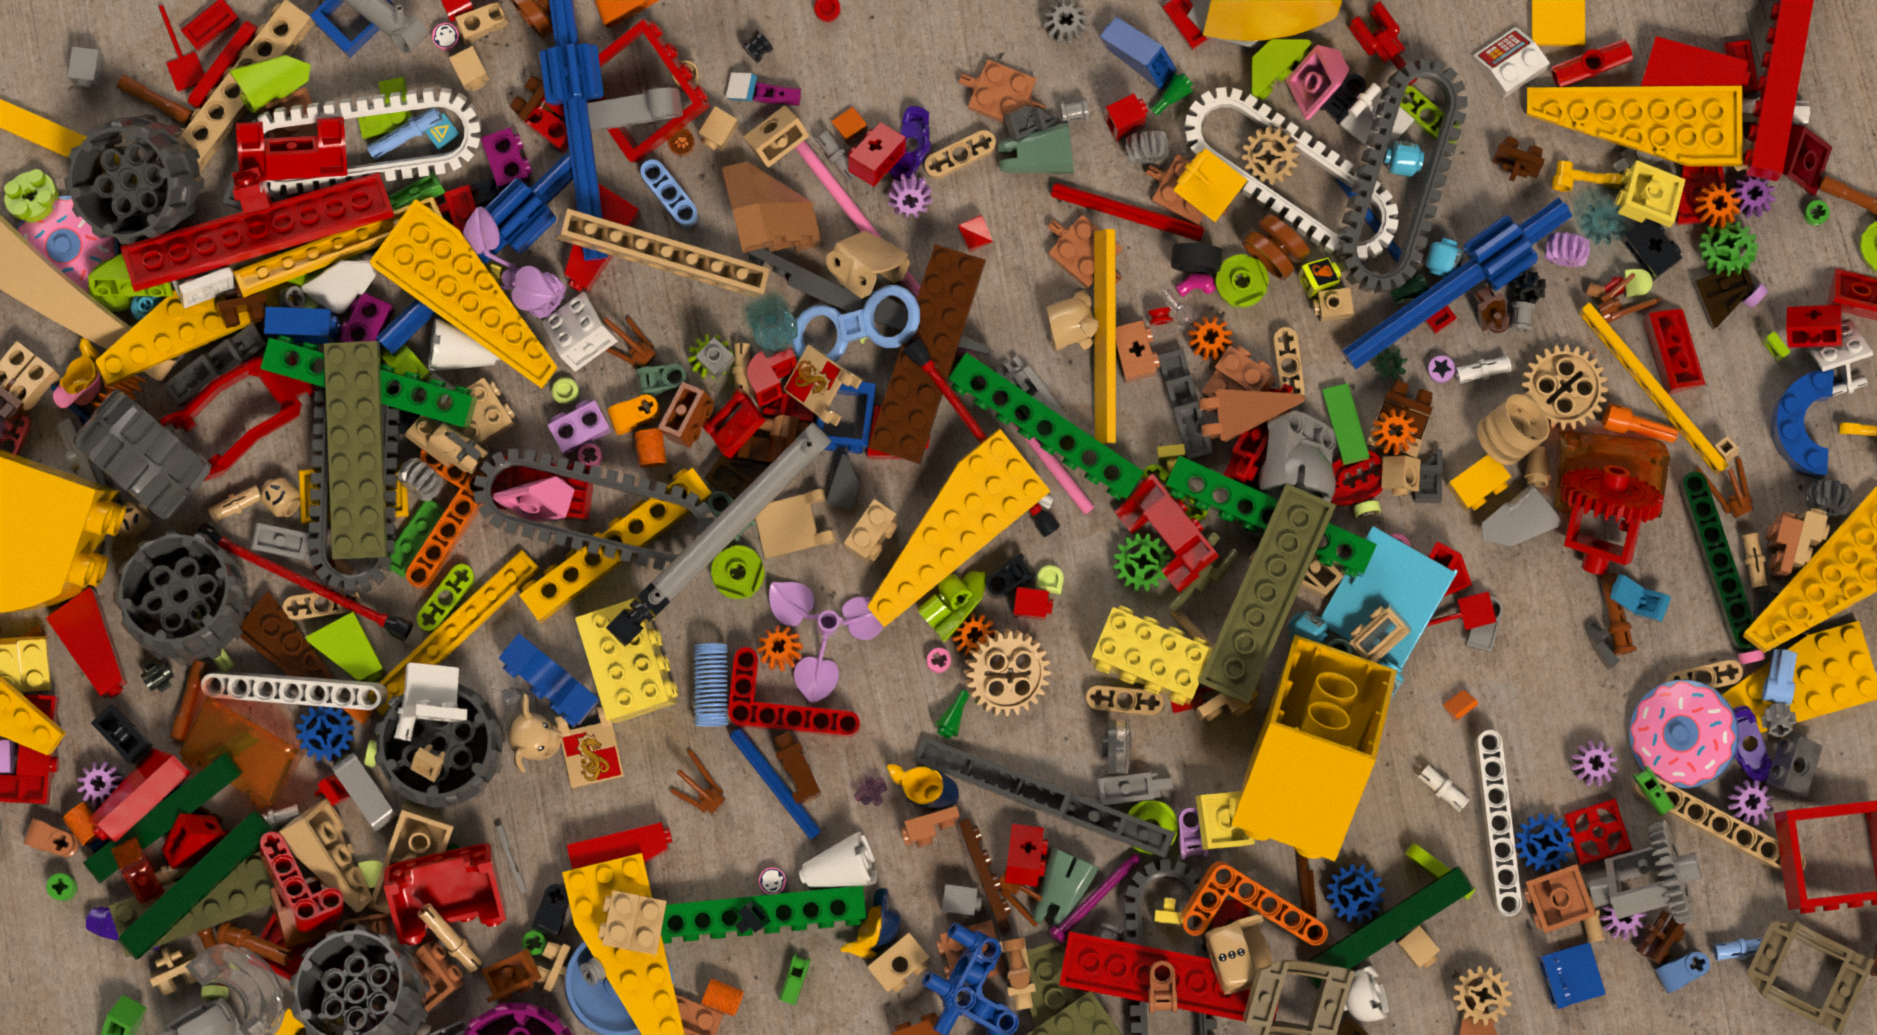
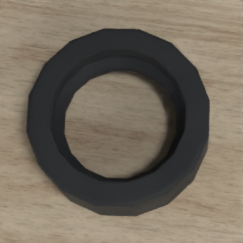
M1179 243L1172 247L1171 267L1175 270L1189 273H1216L1221 270L1222 249L1217 246L1201 243Z

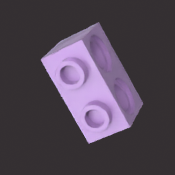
M585 400L577 404L575 411L567 415L565 412L554 416L551 419L552 423L548 424L564 457L580 449L583 445L592 443L612 432L595 400L592 402ZM588 414H595L597 416V422L592 426L583 424V419ZM565 426H570L574 429L573 435L567 439L561 438L560 430Z

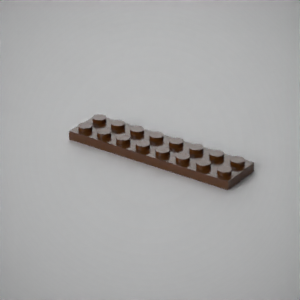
M937 244L934 245L917 297V303L920 308V323L916 334L908 343L901 346L868 448L921 464L943 392H940L936 384H934L935 381H932L928 373L910 361L903 349L913 340L920 337L928 347L930 357L935 363V368H937L941 377L943 376L945 382L948 381L986 264L985 259Z

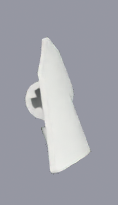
M341 260L303 283L301 289L325 308L335 313L343 314L358 294L362 295L375 278L376 272L370 261Z

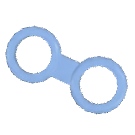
M884 285L867 298L863 310L843 315L836 308L826 304L813 305L804 310L796 319L792 329V345L796 355L801 358L806 349L804 344L806 325L811 319L824 315L834 322L837 329L835 347L830 353L826 354L827 357L835 362L845 353L849 342L869 337L874 344L881 347L898 348L908 343L916 334L920 323V308L912 293L898 285ZM888 296L899 297L908 309L906 327L900 334L894 337L883 336L874 324L876 306L882 299Z

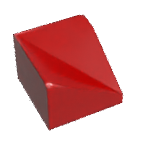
M982 215L958 225V230L968 252L993 242Z

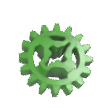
M1717 221L1715 229L1708 226L1706 234L1701 235V243L1699 245V252H1702L1701 261H1708L1707 269L1716 267V274L1719 275L1724 270L1727 276H1730L1733 270L1740 275L1742 267L1747 270L1750 269L1751 262L1756 260V252L1758 250V244L1755 243L1756 235H1749L1750 227L1740 228V221L1735 226L1726 221L1724 228H1720ZM1717 238V242H1714L1711 247V243ZM1746 249L1745 254L1740 258L1739 255Z
M1138 533L1135 535V541L1133 542L1127 537L1125 539L1127 546L1119 544L1118 550L1121 554H1114L1113 559L1119 561L1118 564L1113 566V570L1121 571L1117 579L1125 578L1124 587L1127 588L1130 584H1133L1135 592L1138 591L1140 586H1143L1145 592H1148L1149 585L1151 584L1157 589L1159 587L1157 580L1165 581L1167 579L1161 571L1167 566L1165 562L1171 560V556H1164L1167 546L1160 548L1158 546L1159 538L1154 540V542L1150 541V534H1147L1145 539H1141ZM1141 546L1140 551L1135 554H1127L1133 547ZM1150 548L1158 554L1160 561L1152 557ZM1141 557H1145V562L1149 563V565H1145L1144 569H1140L1139 564L1135 560L1138 561ZM1124 564L1132 568L1135 573L1134 578L1128 574ZM1150 571L1157 572L1154 577L1143 580L1144 575Z

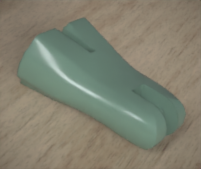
M1068 123L1031 133L1018 140L1009 138L997 144L998 153L1017 152L1018 158L999 161L1000 170L1003 172L1074 174Z
M1051 847L1039 891L1042 900L1036 901L1033 920L1041 924L1048 913V907L1051 906L1059 910L1054 917L1052 927L1058 928L1073 913L1100 867Z

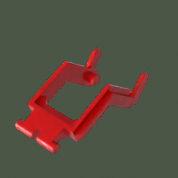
M290 354L289 362L294 366L297 364V361ZM264 355L262 357L255 356L212 380L183 410L166 415L159 423L162 426L173 424L176 430L183 428L185 432H189L197 425L193 419L223 390L250 375L259 377L281 406L280 412L250 429L222 457L219 453L211 457L208 462L212 467L209 475L204 479V481L223 476L259 440L297 419L302 407L298 398L306 393L310 397L314 396L315 391H319L316 386L308 382L260 369Z

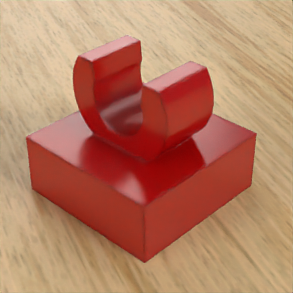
M335 774L321 780L317 784L320 789H317L314 793L315 797L324 794L332 806L345 802L351 797Z

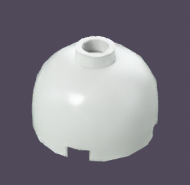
M1372 966L1363 967L1355 971L1344 1010H1349L1353 1017L1365 1022L1385 1019L1388 1017L1385 1013L1389 1012L1383 984L1378 985L1374 978L1379 975Z

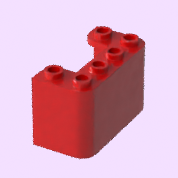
M488 843L475 844L389 865L384 870L383 887L398 942L401 945H416L426 936L427 928L429 927L417 916L419 910L424 912L421 908L428 903L432 905L448 924L456 921L469 922L477 916L480 923L486 924L488 927H494L506 921V901L492 848Z

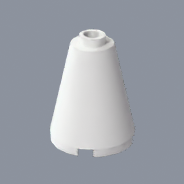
M435 318L430 338L431 354H429L428 370L442 371L495 365L496 360H501L448 321Z
M861 832L852 834L802 864V870H799L802 884L804 886L808 885L810 889L873 885L877 882L878 874L877 869L873 871L871 869V862L875 861L867 838L865 835L861 836Z

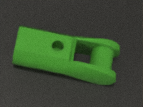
M1645 766L1643 772L1638 775L1635 773L1632 776L1658 815L1661 816L1674 808L1675 805L1660 785L1652 770ZM1649 780L1655 785L1650 790L1644 785Z
M794 954L778 998V1000L795 1006L811 961L810 958L805 960L797 957L798 954ZM793 968L803 970L801 978L791 975Z

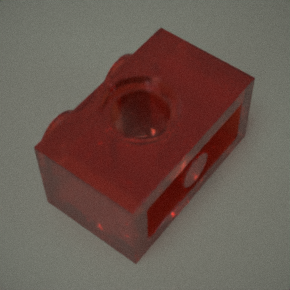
M136 837L111 849L120 872L140 904L165 892L155 868Z

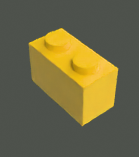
M1486 455L1451 480L1446 486L1464 511L1471 507L1475 511L1487 502L1485 497L1493 492L1495 495H1498L1509 487L1506 482L1511 476L1501 463Z

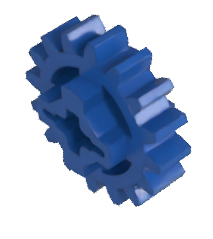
M318 706L317 711L312 707L308 708L310 715L308 717L306 715L300 716L305 721L304 724L296 725L298 729L302 730V734L296 735V739L304 741L299 746L300 749L308 748L307 756L310 758L316 753L317 761L320 762L324 756H326L329 762L333 761L334 754L339 758L343 757L341 750L344 748L350 751L351 748L347 745V742L355 741V738L349 735L350 731L355 730V726L348 725V722L352 719L351 716L343 717L342 715L345 710L339 708L336 712L335 707L325 709L324 706ZM329 715L335 716L341 724L333 725L330 722ZM317 718L316 725L313 729H309L311 723ZM325 725L326 728L332 730V733L327 735V739L320 735V732L324 731ZM339 736H342L340 743L334 747V742ZM318 740L323 750L316 749L310 741Z
M1540 813L1537 815V821L1531 816L1528 817L1529 825L1521 823L1519 827L1523 832L1514 835V837L1520 839V843L1515 844V848L1521 849V853L1517 855L1518 859L1525 857L1527 860L1524 866L1527 867L1534 864V871L1536 872L1539 871L1541 866H1543L1545 872H1550V865H1553L1555 869H1559L1560 864L1558 861L1567 862L1569 859L1565 856V853L1573 852V849L1567 845L1574 841V838L1566 836V833L1571 829L1569 827L1564 829L1561 827L1562 819L1554 822L1553 814L1544 819L1543 814ZM1543 825L1538 834L1529 833L1535 826ZM1554 829L1558 832L1561 841L1556 840L1553 834ZM1545 836L1546 842L1553 846L1541 849V844L1535 840L1542 839ZM1526 844L1531 845L1535 852L1534 856L1529 853ZM1549 852H1558L1555 858L1545 861Z
M1350 864L1348 872L1341 867L1339 869L1340 876L1334 874L1331 876L1335 883L1327 884L1326 888L1332 890V894L1326 896V899H1333L1334 902L1329 907L1330 910L1337 908L1339 910L1337 913L1338 918L1343 914L1347 915L1346 922H1351L1352 918L1356 917L1357 922L1361 923L1363 915L1370 920L1372 918L1370 911L1373 910L1377 913L1380 911V908L1376 905L1377 902L1383 903L1385 901L1384 898L1379 897V893L1385 891V888L1378 887L1377 885L1382 880L1381 877L1374 879L1372 876L1375 870L1373 869L1368 871V873L1364 872L1365 865L1363 864L1360 865L1358 870H1355L1354 864ZM1355 875L1351 884H1340L1346 877ZM1365 879L1371 884L1373 892L1367 890L1364 885ZM1357 886L1359 887L1358 892L1365 896L1358 897L1354 901L1352 900L1353 895L1346 891L1353 890ZM1338 895L1343 896L1346 900V908L1340 903ZM1360 903H1371L1365 910L1356 912Z

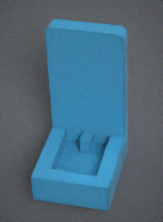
M1619 574L1612 586L1610 599L1636 616L1662 622L1671 597L1661 592L1645 589L1627 576Z

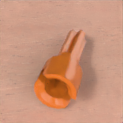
M1614 403L1607 405L1603 415V428L1624 434L1629 430L1670 443H1674L1678 436L1677 428L1635 416L1630 408Z

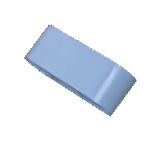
M652 159L644 162L640 171L648 189L678 226L684 229L694 227L698 221V212L694 203L659 161ZM652 168L660 171V175L656 179L646 177L647 172ZM667 189H674L677 192L676 196L671 200L662 197L663 192ZM684 209H689L693 212L692 217L688 220L679 218V213Z

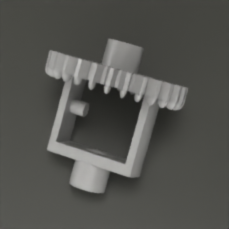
M1664 820L1653 823L1648 828L1649 839L1654 841L1650 844L1651 847L1605 859L1607 876L1589 881V888L1595 906L1600 907L1612 903L1618 919L1669 905L1674 906L1670 909V912L1674 913L1673 918L1675 922L1684 924L1695 921V910L1688 882L1702 879L1703 877L1696 853L1679 855L1670 826ZM1662 870L1658 873V876H1664L1665 880L1622 892L1621 881Z

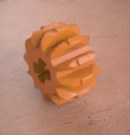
M1711 183L1709 190L1702 188L1700 191L1702 196H1698L1695 199V202L1701 205L1695 209V213H1703L1704 215L1700 218V222L1703 223L1706 219H1709L1710 228L1715 226L1716 221L1720 228H1724L1726 221L1732 224L1735 221L1733 215L1740 213V209L1734 205L1739 204L1741 200L1740 198L1731 197L1736 192L1735 189H1731L1729 192L1725 191V183L1721 184L1719 190L1715 183ZM1715 201L1720 202L1719 206L1722 207L1720 210L1715 209Z
M1203 316V326L1195 321L1193 327L1196 331L1189 330L1188 336L1194 338L1188 342V346H1197L1193 352L1195 356L1199 355L1201 351L1204 352L1203 361H1207L1209 354L1212 355L1214 361H1217L1218 352L1223 355L1227 350L1224 346L1229 347L1233 343L1230 339H1227V337L1232 335V330L1223 331L1227 322L1223 321L1220 325H1217V316H1213L1212 323H1209L1208 318ZM1207 333H1212L1211 337L1213 335L1216 336L1213 344H1208L1209 340L1207 342L1204 341Z
M1395 409L1390 410L1389 417L1386 413L1382 412L1379 415L1381 421L1375 420L1373 422V426L1379 430L1372 431L1371 436L1380 437L1375 442L1376 447L1382 443L1386 445L1383 453H1387L1390 447H1393L1394 455H1398L1399 446L1403 451L1407 452L1409 450L1407 442L1414 444L1416 438L1410 434L1417 433L1418 429L1417 427H1409L1414 419L1410 417L1405 421L1403 418L1406 412L1403 410L1399 417H1396ZM1391 426L1393 429L1399 428L1398 436L1400 437L1396 435L1390 436L1389 431L1391 428L1389 427Z
M970 613V623L964 620L961 623L964 628L958 627L955 632L961 635L952 637L953 642L962 641L956 647L958 652L962 651L965 647L967 648L965 652L966 658L970 657V650L977 652L979 650L977 644L973 643L972 639L968 640L967 636L971 635V630H977V634L982 633V637L978 639L982 644L987 643L985 639L986 634L989 637H995V630L988 631L994 625L993 621H988L983 625L985 615L983 614L980 615L979 621L976 622L974 613Z
M779 625L775 626V633L773 634L769 629H766L765 632L768 638L760 637L759 642L764 646L757 648L758 654L763 655L760 659L763 664L769 663L770 670H774L778 665L780 671L784 672L785 664L787 663L791 668H794L795 664L792 659L800 660L802 658L801 654L797 652L803 649V644L797 642L800 638L798 633L791 635L792 630L790 627H786L782 633ZM779 644L785 649L782 653H779L776 649V646Z

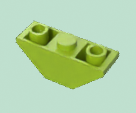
M1271 39L1251 60L1250 94L1257 99L1265 100L1273 92L1272 86L1278 80L1281 83L1285 81L1293 72L1290 68L1297 62L1300 64L1310 53L1309 50L1311 49L1312 42L1307 39Z
M123 254L117 255L88 276L93 296H173L171 282L134 292Z

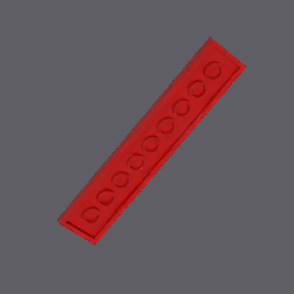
M375 173L271 203L270 208L246 214L239 212L159 235L158 237L121 246L120 248L133 290L137 292L394 217V213L380 173Z

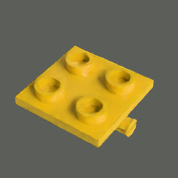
M1205 148L1202 153L1198 152L1190 164L1187 163L1184 166L1186 169L1179 179L1176 180L1178 184L1173 191L1216 223L1248 180Z

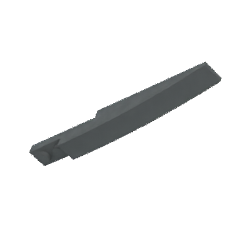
M765 249L746 252L750 255L748 260L762 267L764 263H767L774 267L772 272L784 278H787L788 274L791 275L787 282V285L845 312L850 313L863 310L865 302L870 296L868 295L861 299L845 286L842 288ZM887 297L882 299L876 306L874 323L900 332L903 331L908 321L907 307ZM962 335L959 349L989 356L992 355L993 350Z
M924 736L914 759L916 763L1165 859L1175 836V832Z

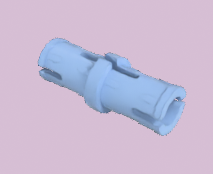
M1739 938L1734 942L1713 944L1714 958L1716 961L1731 958L1745 960L1747 957L1755 956L1763 938L1753 940Z

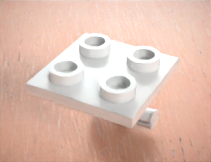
M1372 83L1364 94L1360 93L1358 95V101L1348 110L1349 115L1340 123V126L1367 149L1372 148L1366 145L1368 136L1376 132L1370 130L1372 122L1382 117L1375 114L1377 106L1385 101L1380 99L1382 91L1375 83ZM1399 107L1387 146L1389 148L1415 120L1401 107Z
M1852 321L1843 323L1842 346L1806 347L1822 372L1840 366L1843 382L1833 385L1832 397L1845 392L1850 394L1854 392V389L1868 386L1865 375L1851 379L1850 363L1873 356V351Z

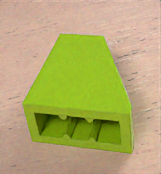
M354 612L305 637L311 645L358 681L376 682L382 678L381 673L386 671L363 625Z

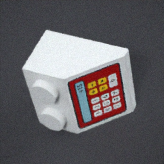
M1517 27L1472 56L1502 99L1546 71L1550 64L1537 44Z

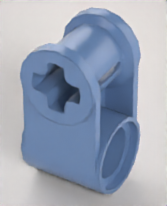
M1692 951L1656 967L1655 971L1668 994L1706 974L1710 968V961L1702 952ZM1693 957L1702 961L1699 964V970L1690 968V965L1693 963Z

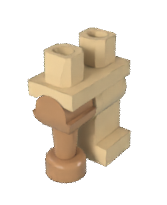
M1023 937L1001 941V952L1007 953L1009 965L1007 981L1011 987H1007L1008 996L1014 995L1016 1010L1032 1008L1030 992H1036L1035 983H1030L1031 973L1025 939Z

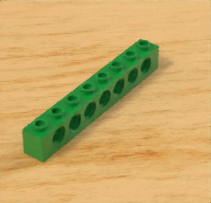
M278 335L277 339H268L260 369L326 388L325 367L320 373H317L314 368V363L319 358L325 364L324 352L318 351V345L304 342L303 346L293 344V338ZM293 351H296L299 355V361L293 366L289 362V356ZM380 364L382 404L460 427L470 428L478 399L477 396L471 395V389L456 386L455 390L445 387L446 382L431 378L430 383L421 381V375L405 371L404 375L394 373V367ZM395 380L401 385V390L397 395H393L390 391V385ZM422 387L426 391V398L423 402H418L415 393ZM445 395H449L452 400L451 407L447 410L441 406V399Z
M967 352L948 378L953 382L952 389L963 396L966 392L974 396L973 403L985 411L988 407L996 411L995 418L1007 426L1012 422L1020 427L1017 432L1031 441L1035 437L1042 442L1039 446L1041 449L1052 456L1057 452L1064 457L1062 463L1074 471L1077 467L1086 472L1084 475L1086 479L1095 485L1101 482L1109 487L1106 492L1117 500H1120L1121 497L1128 499L1145 474L1144 471ZM978 376L984 377L986 380V386L981 391L973 390L971 385L972 380ZM999 391H1004L1008 394V401L1002 406L994 403V395ZM1021 406H1026L1030 409V416L1024 421L1016 418V410ZM1043 421H1049L1053 426L1052 432L1046 436L1040 435L1038 432V425ZM1065 436H1071L1075 440L1074 447L1069 451H1065L1060 447V441ZM1086 451H1094L1097 454L1095 464L1088 466L1083 463L1082 456ZM1108 466H1116L1119 469L1120 474L1116 480L1110 481L1105 478L1104 471Z
M1180 455L1165 485V488L1169 490L1168 494L1179 500H1183L1186 497L1194 501L1193 506L1204 511H1208L1209 508L1219 512L1217 515L1219 518L1231 523L1233 519L1243 523L1242 528L1257 534L1258 530L1263 533L1265 532L1268 525L1263 522L1262 515L1266 512L1273 513L1279 501ZM1192 479H1198L1203 483V488L1198 492L1191 491L1188 487V482ZM1217 490H1223L1227 493L1228 499L1223 503H1218L1213 499L1212 494ZM1242 501H1247L1252 505V511L1248 514H1242L1238 511L1237 505ZM1328 523L1323 534L1326 539V545L1317 548L1314 555L1317 557L1316 561L1328 567H1331L1332 564L1341 567V572L1349 577L1356 578L1357 575L1362 577L1377 544ZM1339 546H1347L1351 550V556L1347 559L1340 558L1336 553V549Z
M854 886L667 904L661 936L663 944L672 943V938L683 937V942L699 941V935L710 934V939L726 938V933L737 932V937L753 935L752 928L741 934L735 925L743 919L738 911L753 900L771 920L763 928L764 934L780 933L781 927H791V931L807 930V925L818 924V929L833 928L834 922L845 921V926L861 925V920L867 919L864 887ZM836 900H841L846 905V910L842 915H834L830 910L831 904ZM808 903H815L819 907V912L814 918H808L804 915L803 909ZM783 905L789 906L792 910L791 917L786 921L779 920L776 914L777 909ZM730 910L735 911L738 916L737 922L732 926L725 925L723 922L724 913ZM706 913L710 916L711 922L708 927L701 929L696 925V918L699 914ZM673 916H680L683 919L684 924L679 931H672L669 927V920Z

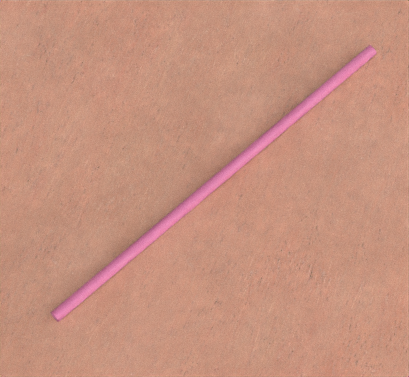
M804 140L794 149L859 231H867L882 238L807 142ZM907 270L905 278L900 283L917 300L921 286ZM958 348L957 355L961 359L966 352L977 359L973 352ZM981 376L976 377L983 388H985V378ZM999 391L994 395V401L998 406L1005 405L1008 401V396L1004 391ZM1017 409L1016 418L1020 421L1026 420ZM1012 423L1013 426H1014V427L1017 429V431H1018L1020 427H1018L1017 425H1015L1014 423ZM1022 436L1081 512L1086 515L1094 509L1095 506L1057 458L1039 447L1042 442L1035 437L1030 441Z

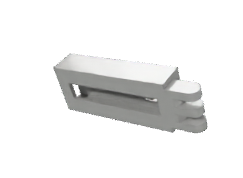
M1016 354L1011 357L1013 363L1016 364L1015 368L1007 360L1002 363L1008 373L1004 374L999 367L994 369L996 373L1014 385H1019L1023 391L1027 392L1031 388L1034 392L1032 397L1071 422L1030 366L1025 367ZM1026 406L1019 407L1018 410L1027 420L1030 416V409ZM1043 421L1038 425L1040 435L1046 436L1052 432L1053 426L1051 422ZM1069 436L1063 437V438L1061 439L1060 443H1061L1062 441H1064L1066 438H1068Z

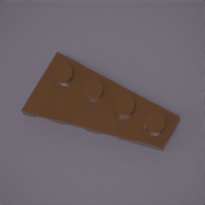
M267 591L243 620L241 625L243 634L240 638L288 676L336 679L292 620L288 618L276 599ZM317 686L316 694L318 697H321L325 691L321 686Z
M968 818L959 822L960 829L973 863L976 866L981 884L985 889L991 910L996 917L1000 933L1003 934L1011 930L1007 914H1010L1011 911L1006 898L1000 900L997 890L1002 888L996 873L991 875L988 866L992 864L986 849L981 851L978 842L982 840L978 826H971Z

